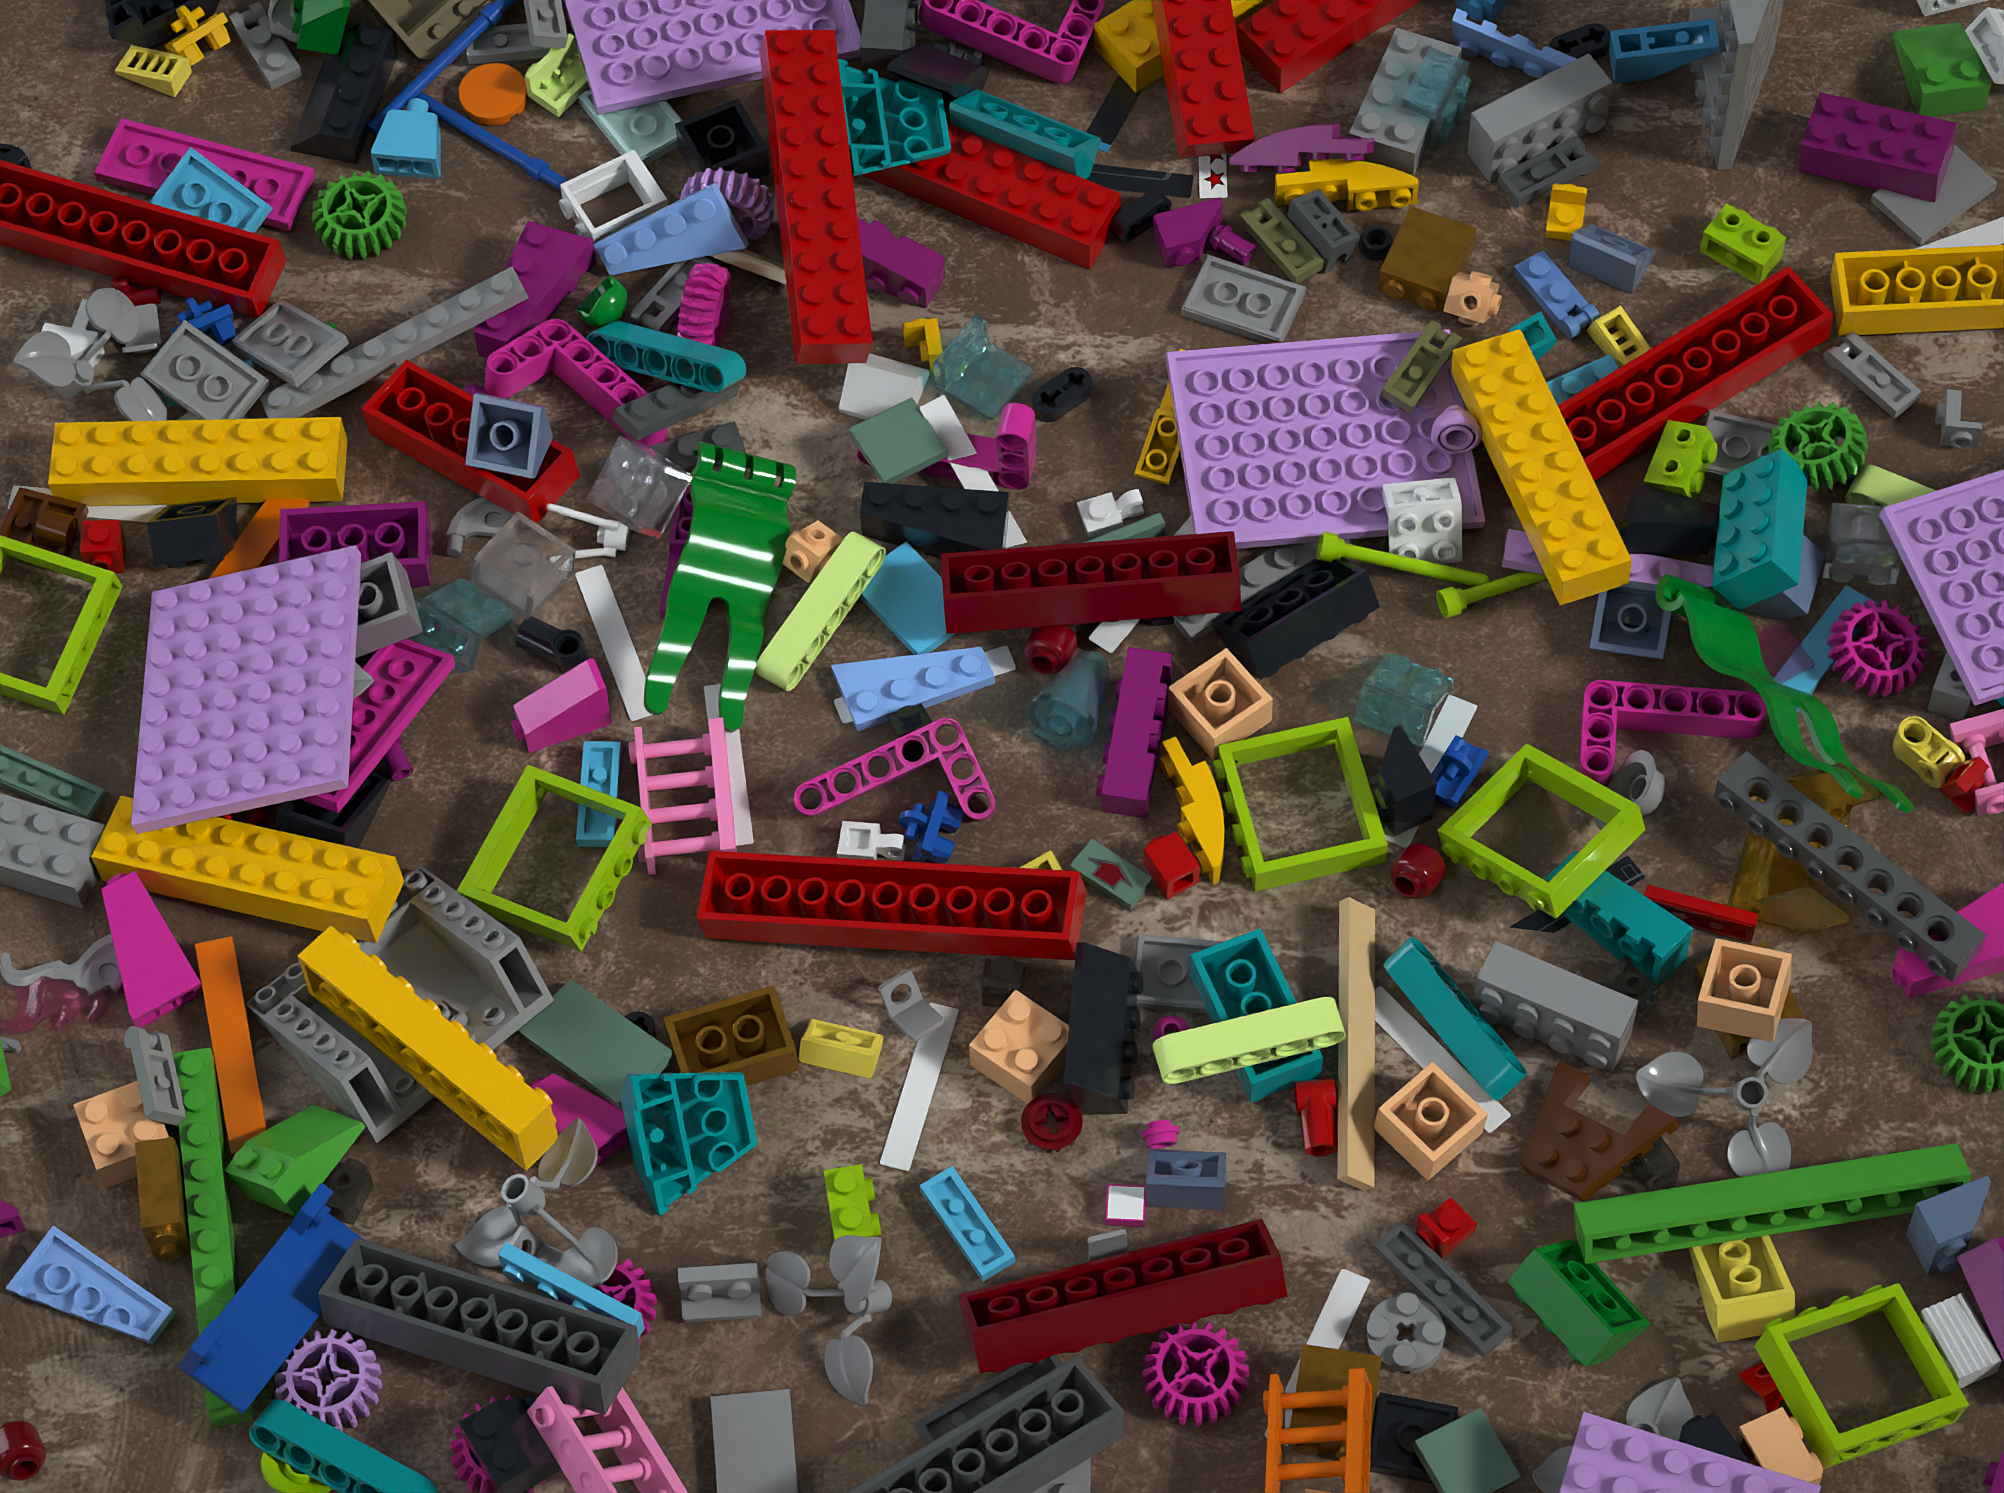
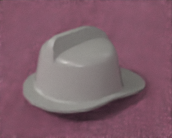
M1639 750L1633 752L1624 760L1607 788L1639 805L1643 816L1653 812L1662 801L1667 777L1656 769L1654 757L1649 752ZM1593 816L1595 825L1602 830L1607 823Z

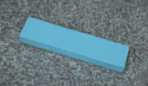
M1846 585L1774 679L1782 685L1812 694L1837 661L1827 658L1828 651L1832 648L1826 644L1827 638L1831 634L1830 628L1832 624L1838 621V616L1843 610H1849L1857 602L1863 605L1870 599ZM1862 627L1853 630L1852 641ZM1794 706L1797 714L1799 709L1796 706Z

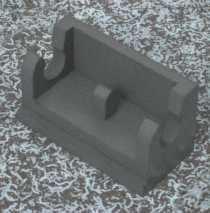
M1317 189L1291 200L1286 218L1323 258L1324 268L1321 269L1325 274L1333 270L1336 259L1340 255L1341 259L1346 263L1351 258L1360 235L1323 192Z

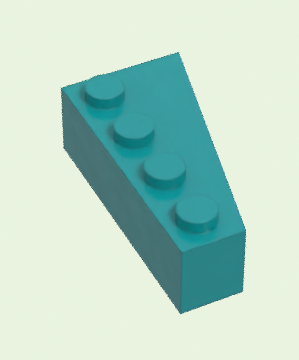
M1572 852L1544 880L1549 882L1578 852ZM1606 870L1562 913L1654 991L1686 962L1693 928Z

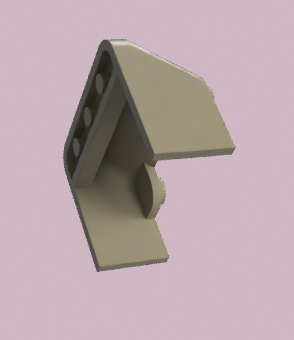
M362 0L387 29L393 30L394 36L414 55L424 60L437 57L479 17V11L488 3L493 4L496 1L415 0L410 4L407 0Z

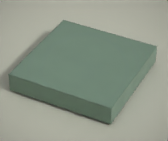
M912 397L849 428L851 438L881 483L894 484L948 457L947 448L928 420L924 418Z
M1481 1408L1415 1440L1411 1444L1438 1493H1496L1521 1478Z

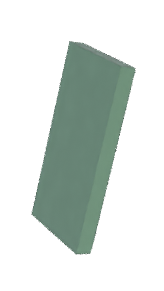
M571 979L552 996L554 1001L517 1030L520 1038L620 1110H622L620 1096L627 1074L661 1073L676 1059L672 1050Z

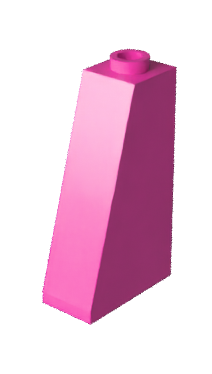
M136 871L129 874L120 873L109 879L106 886L101 888L128 1010L133 1026L143 1028L202 996L203 989L200 980Z
M2004 883L1957 912L1985 933L1986 938L1980 954L1953 982L1944 976L1933 973L1926 965V962L1915 953L1907 952L1902 948L1898 949L1891 971L1895 984L1898 987H1903L1907 999L2004 971ZM1929 935L1935 941H1944L1939 935Z

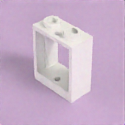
M1987 7L1969 25L1965 32L1993 82L2004 85V10Z
M635 149L560 184L562 199L559 200V205L566 219L572 218L574 220L577 235L593 239V244L668 206L667 198ZM630 182L644 205L594 228L580 205Z

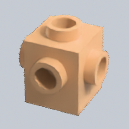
M1458 272L1452 278L1443 311L1459 316L1458 321L1472 326H1478L1479 322L1484 324L1491 315L1496 316L1502 300V296L1497 294L1499 284L1491 282V276L1480 272H1471L1470 275Z
M817 520L801 531H794L785 543L787 550L782 564L810 584L816 579L843 541V538Z

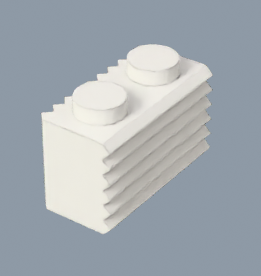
M1959 1293L1957 1296H1952L1950 1299H1945L1943 1302H1938L1936 1305H1931L1929 1308H1924L1921 1311L1919 1318L1959 1388H1963L1998 1372L2002 1360L1964 1293Z

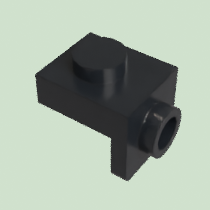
M922 703L904 706L897 712L887 715L889 726L896 739L932 723ZM918 742L907 744L903 750L904 759L910 762L921 759L924 752L923 746Z

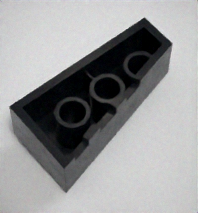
M864 482L860 508L863 536L897 546L907 541L911 546L925 550V554L937 558L944 553L1006 549L1009 492Z

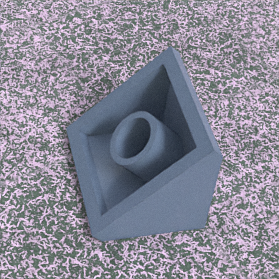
M1590 224L1574 231L1568 267L1632 294L1656 251L1595 224Z
M474 393L465 465L532 479L535 478L553 439L545 407Z
M1149 1149L1146 1176V1206L1224 1210L1226 1153Z

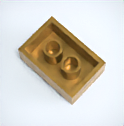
M774 985L664 1017L667 1039L676 1058L675 1064L678 1073L741 1072L744 1074L746 1086L799 1071L796 1048Z

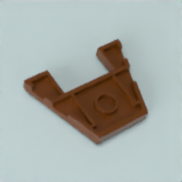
M1560 1060L1554 1071L1520 1165L1525 1172L1584 1202L1622 1173L1621 1167L1637 1154L1645 1155L1654 1148L1651 1144L1665 1132L1668 1135L1672 1134L1680 1125L1674 1116L1649 1104L1625 1135L1578 1113L1571 1108L1591 1083V1080L1587 1073Z

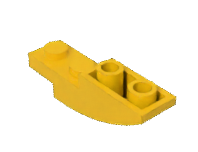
M1311 159L1308 160V171L1275 174L1274 195L1276 206H1290L1291 200L1320 189L1330 202L1346 199L1347 211H1369L1374 208L1392 206L1401 208L1417 204L1419 183L1418 178L1380 164L1357 160Z
M1169 382L1160 408H1157L1134 472L1135 476L1166 485L1171 483L1182 460Z
M1175 736L1162 742V757L1159 758V764L1164 776L1167 779L1172 777L1176 785L1175 794L1181 806V822L1177 824L1179 834L1185 844L1191 843L1195 851L1193 856L1200 865V873L1202 875L1207 873L1214 885L1220 882L1224 855V818L1219 792L1206 761L1192 766Z

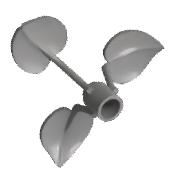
M115 288L98 289L87 299L86 313L88 319L95 328L104 331V334L82 359L75 360L70 357V346L62 336L51 331H42L32 336L22 345L13 361L14 365L27 370L41 382L56 388L58 393L64 397L72 398L82 390L86 394H90L96 390L120 387L116 391L114 399L119 411L128 421H166L167 402L163 393L145 378L137 377L130 384L125 380L92 384L94 369L88 361L109 340L110 336L121 344H127L134 339L139 329V318L133 303L124 293Z
M1801 1018L1780 1019L1774 1042L1750 1038L1746 1051L1747 1057L1753 1064L1761 1068L1758 1070L1756 1077L1745 1078L1737 1082L1733 1087H1699L1703 1081V1070L1694 1057L1683 1052H1668L1660 1055L1636 1072L1637 1085L1646 1101L1651 1106L1674 1117H1684L1695 1112L1698 1107V1094L1731 1095L1733 1103L1739 1109L1749 1110L1748 1126L1750 1130L1737 1132L1731 1138L1727 1148L1728 1163L1738 1177L1789 1170L1791 1144L1788 1135L1781 1126L1774 1122L1764 1123L1757 1128L1756 1118L1759 1114L1758 1107L1762 1106L1768 1097V1089L1764 1083L1766 1072L1772 1081L1779 1084H1788L1800 1080L1809 1070L1813 1055L1812 1022Z
M577 1118L559 1134L557 1140L540 1161L538 1175L541 1180L535 1176L529 1180L523 1174H515L505 1181L502 1186L501 1195L507 1202L506 1206L494 1208L486 1213L474 1225L471 1231L455 1244V1247L463 1256L482 1267H501L498 1254L506 1242L510 1243L519 1226L524 1225L521 1214L525 1216L538 1214L573 1246L562 1255L559 1262V1270L593 1288L602 1285L604 1281L609 1279L618 1259L617 1246L613 1237L601 1228L592 1227L585 1231L578 1241L543 1210L546 1201L545 1194L540 1188L556 1190L561 1183L567 1187L577 1186L589 1177L596 1166L598 1157L597 1147L585 1123L580 1118ZM523 1242L518 1246L519 1249H522Z
M845 1235L834 1241L830 1251V1269L835 1279L840 1281L839 1289L808 1288L811 1275L810 1268L805 1260L789 1251L773 1253L766 1263V1283L770 1299L780 1313L786 1316L800 1314L806 1306V1295L810 1297L845 1296L844 1303L847 1310L859 1316L858 1319L842 1330L841 1339L828 1341L824 1353V1364L829 1381L843 1397L856 1404H868V1391L873 1375L872 1354L862 1338L850 1335L863 1323L871 1322V1314L886 1311L892 1302V1293L888 1284L883 1280H875L882 1238Z
M1675 1377L1665 1380L1641 1393L1627 1410V1425L1678 1441L1682 1431L1681 1427L1694 1417L1693 1409L1684 1393L1680 1379ZM1573 1445L1556 1450L1541 1466L1533 1471V1479L1544 1493L1560 1492Z

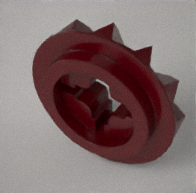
M1046 1093L1035 1097L1026 1105L1021 1116V1129L1026 1136L1028 1144H1034L1041 1152L1048 1149L1055 1150L1058 1153L1061 1148L1068 1145L1073 1146L1074 1141L1082 1132L1083 1117L1081 1110L1072 1099L1062 1094ZM1048 1111H1051L1056 1122H1062L1057 1125L1056 1134H1052L1048 1126H1042L1047 1123Z

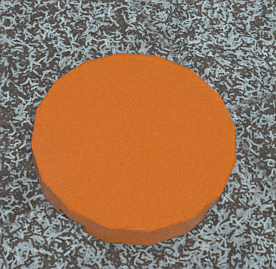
M501 63L483 64L472 69L462 79L458 89L462 110L474 122L488 126L502 125L511 121V117L517 113L519 115L524 110L528 101L526 83L521 73L510 65Z

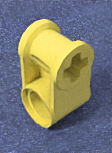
M1907 717L1900 723L1892 745L1895 756L1914 770L1925 783L1931 787L1940 788L1945 782V777L1954 768H1957L1962 762L1966 761L1964 753L1955 743L1946 739L1921 717ZM1905 737H1914L1919 742H1910Z

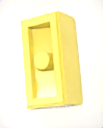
M811 1019L801 1038L799 1061L813 1066L871 1078L877 1065L884 1036Z

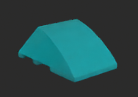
M838 58L852 176L900 165L923 162L950 153L951 144L942 92L903 79L894 82L879 77L876 70L868 68V71L864 72L847 66L848 61Z
M743 1073L627 1074L620 1100L634 1166L659 1217L670 1210L668 1206L685 1193L690 1195L697 1190V1184L715 1171L720 1173L758 1145Z

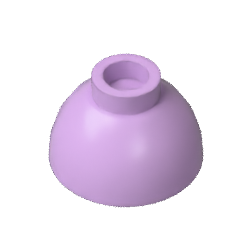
M1459 405L1449 406L1445 412L1438 416L1431 431V440L1434 446L1450 454L1468 452L1474 449L1482 439L1481 427L1476 417Z

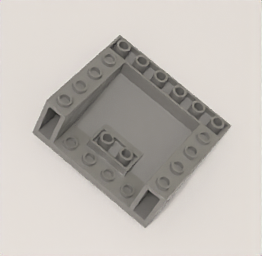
M1721 0L1719 7L1690 9L1688 22L1707 19L1715 20L1720 44V51L1689 63L1691 73L1696 72L1698 80H1695V95L1697 101L1702 100L1704 108H1701L1702 127L1709 130L1710 136L1707 137V150L1709 157L1715 158L1717 170L1732 168L1775 50L1784 0Z
M421 865L405 875L404 884L377 944L355 939L364 953L368 956L375 954L386 965L387 971L395 978L398 976L405 978L413 987L414 993L422 1000L425 998L431 999L441 1010L442 1016L448 1021H458L469 1033V1038L475 1043L483 1042L492 1050L554 1001L520 937ZM299 961L289 966L283 974L266 987L260 989L255 996L245 1003L246 1008L254 1019L347 1117L362 1121L366 1127L362 1132L376 1143L435 1097L310 995Z

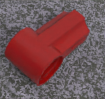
M1334 1079L1295 1081V1105L1297 1116H1301L1305 1154L1314 1157H1325L1331 1153L1338 1152L1334 1114L1337 1111Z

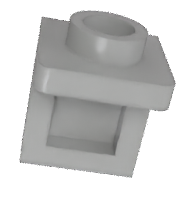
M1947 389L1944 403H1937L1935 424L1941 425V445L1953 446L1957 449L1978 447L1982 423L1961 421V390Z

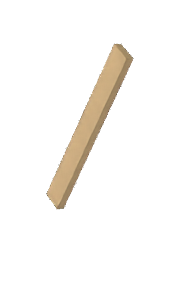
M1348 897L1339 901V1015L1346 1036L1338 1043L1337 1180L1367 1191L1374 1188L1375 1130L1373 1129L1375 1122V909Z

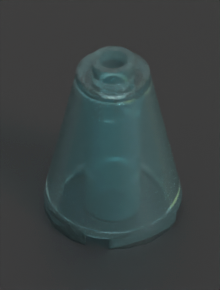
M1094 651L1079 652L1027 706L1026 721L1028 722L1030 718L1034 725L1032 732L1048 746L1069 752L1071 747H1081L1080 751L1086 750L1093 743L1097 734L1110 670L1107 661L1101 654Z

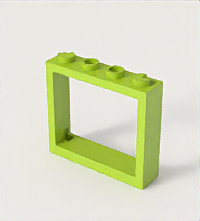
M0 535V574L8 557H12L94 584L46 688L0 673V694L65 715L123 586L112 571Z
M1348 717L1218 745V759L1212 761L1215 779L1217 782L1223 781L1226 791L1222 793L1224 810L1226 814L1233 815L1235 824L1231 825L1233 840L1236 847L1242 846L1245 855L1241 857L1242 871L1245 873L1246 878L1251 877L1255 891L1386 863L1387 840ZM1334 744L1364 840L1264 862L1236 766Z
M1526 743L1437 831L1442 844L1441 850L1451 858L1453 863H1461L1471 869L1478 878L1482 880L1487 878L1497 884L1506 894L1510 896L1516 895L1525 900L1535 911L1540 909L1557 919L1645 831V826L1639 805ZM1528 780L1607 823L1549 882L1470 838Z
M527 765L457 892L491 917L582 952L591 934L595 935L598 921L604 910L613 903L615 890L621 879L630 872L633 857L640 845L646 842V834L652 823L642 807ZM547 792L623 820L566 923L491 894Z
M1899 1283L1885 1288L1882 1285H1876L1865 1291L1862 1296L1853 1299L1850 1296H1843L1832 1302L1829 1307L1820 1310L1817 1307L1808 1308L1798 1314L1796 1318L1785 1321L1784 1318L1775 1319L1764 1327V1333L1754 1345L1791 1413L1800 1425L1810 1447L1819 1458L1823 1469L1954 1424L1969 1406L1968 1401ZM1883 1311L1934 1401L1839 1434L1788 1342Z

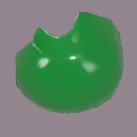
M608 276L580 303L576 312L586 324L591 327L602 328L613 321H618L622 317L627 307L628 293L619 281L613 276Z

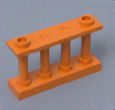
M1365 1368L1349 1369L1348 1385H1343L1340 1390L1286 1393L1278 1374H1271L1269 1390H1264L1263 1407L1265 1414L1268 1415L1265 1493H1282V1483L1285 1480L1341 1477L1342 1481H1345V1492L1341 1493H1369L1372 1386ZM1343 1406L1344 1409H1347V1420L1341 1421V1425L1285 1428V1409ZM1342 1441L1343 1445H1346V1456H1341L1340 1461L1283 1464L1284 1445Z

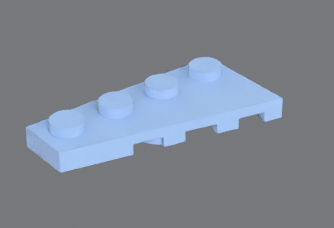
M1456 8L1452 19L1454 45L1462 47L1461 53L1466 56L1476 57L1479 55L1490 59L1492 63L1500 67L1507 68L1513 66L1523 69L1524 73L1535 78H1541L1576 60V58L1548 46L1543 47L1542 51L1536 49V45L1529 38L1519 34L1509 38L1496 30V24L1483 20L1482 25L1466 19L1467 12Z
M716 183L698 190L594 243V247L610 275L744 249L749 245Z
M982 647L831 665L832 675L857 732L887 722L888 714L897 712L904 706L922 703L924 708L995 684L994 673Z
M54 1225L5 1288L12 1294L152 1345L176 1314L171 1307Z

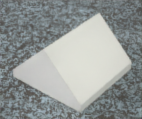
M869 353L866 363H848L839 404V413L867 420L911 397L918 404L930 375V370Z

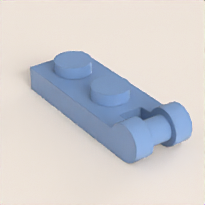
M1544 250L1514 266L1513 274L1568 339L1579 335L1582 328L1590 327L1592 322L1600 318L1596 307L1588 304ZM1575 312L1577 315L1573 317L1570 314Z

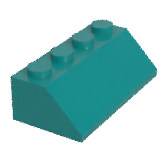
M978 89L950 103L949 113L952 125L1084 179L1090 177L1101 138Z

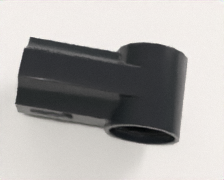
M532 616L524 619L518 627L515 638L516 646L557 665L558 670L562 674L589 659L581 634L575 630H560ZM569 651H575L572 654L565 655Z

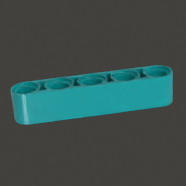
M613 321L590 333L586 338L619 368L711 393H718L742 380L746 375L745 362L734 351L622 321Z
M1409 937L1383 963L1388 974L1490 1097L1501 1101L1528 1075L1526 1068L1432 953L1419 940Z
M280 1399L272 1400L249 1429V1437L256 1447L339 1493H438L434 1483L425 1476Z

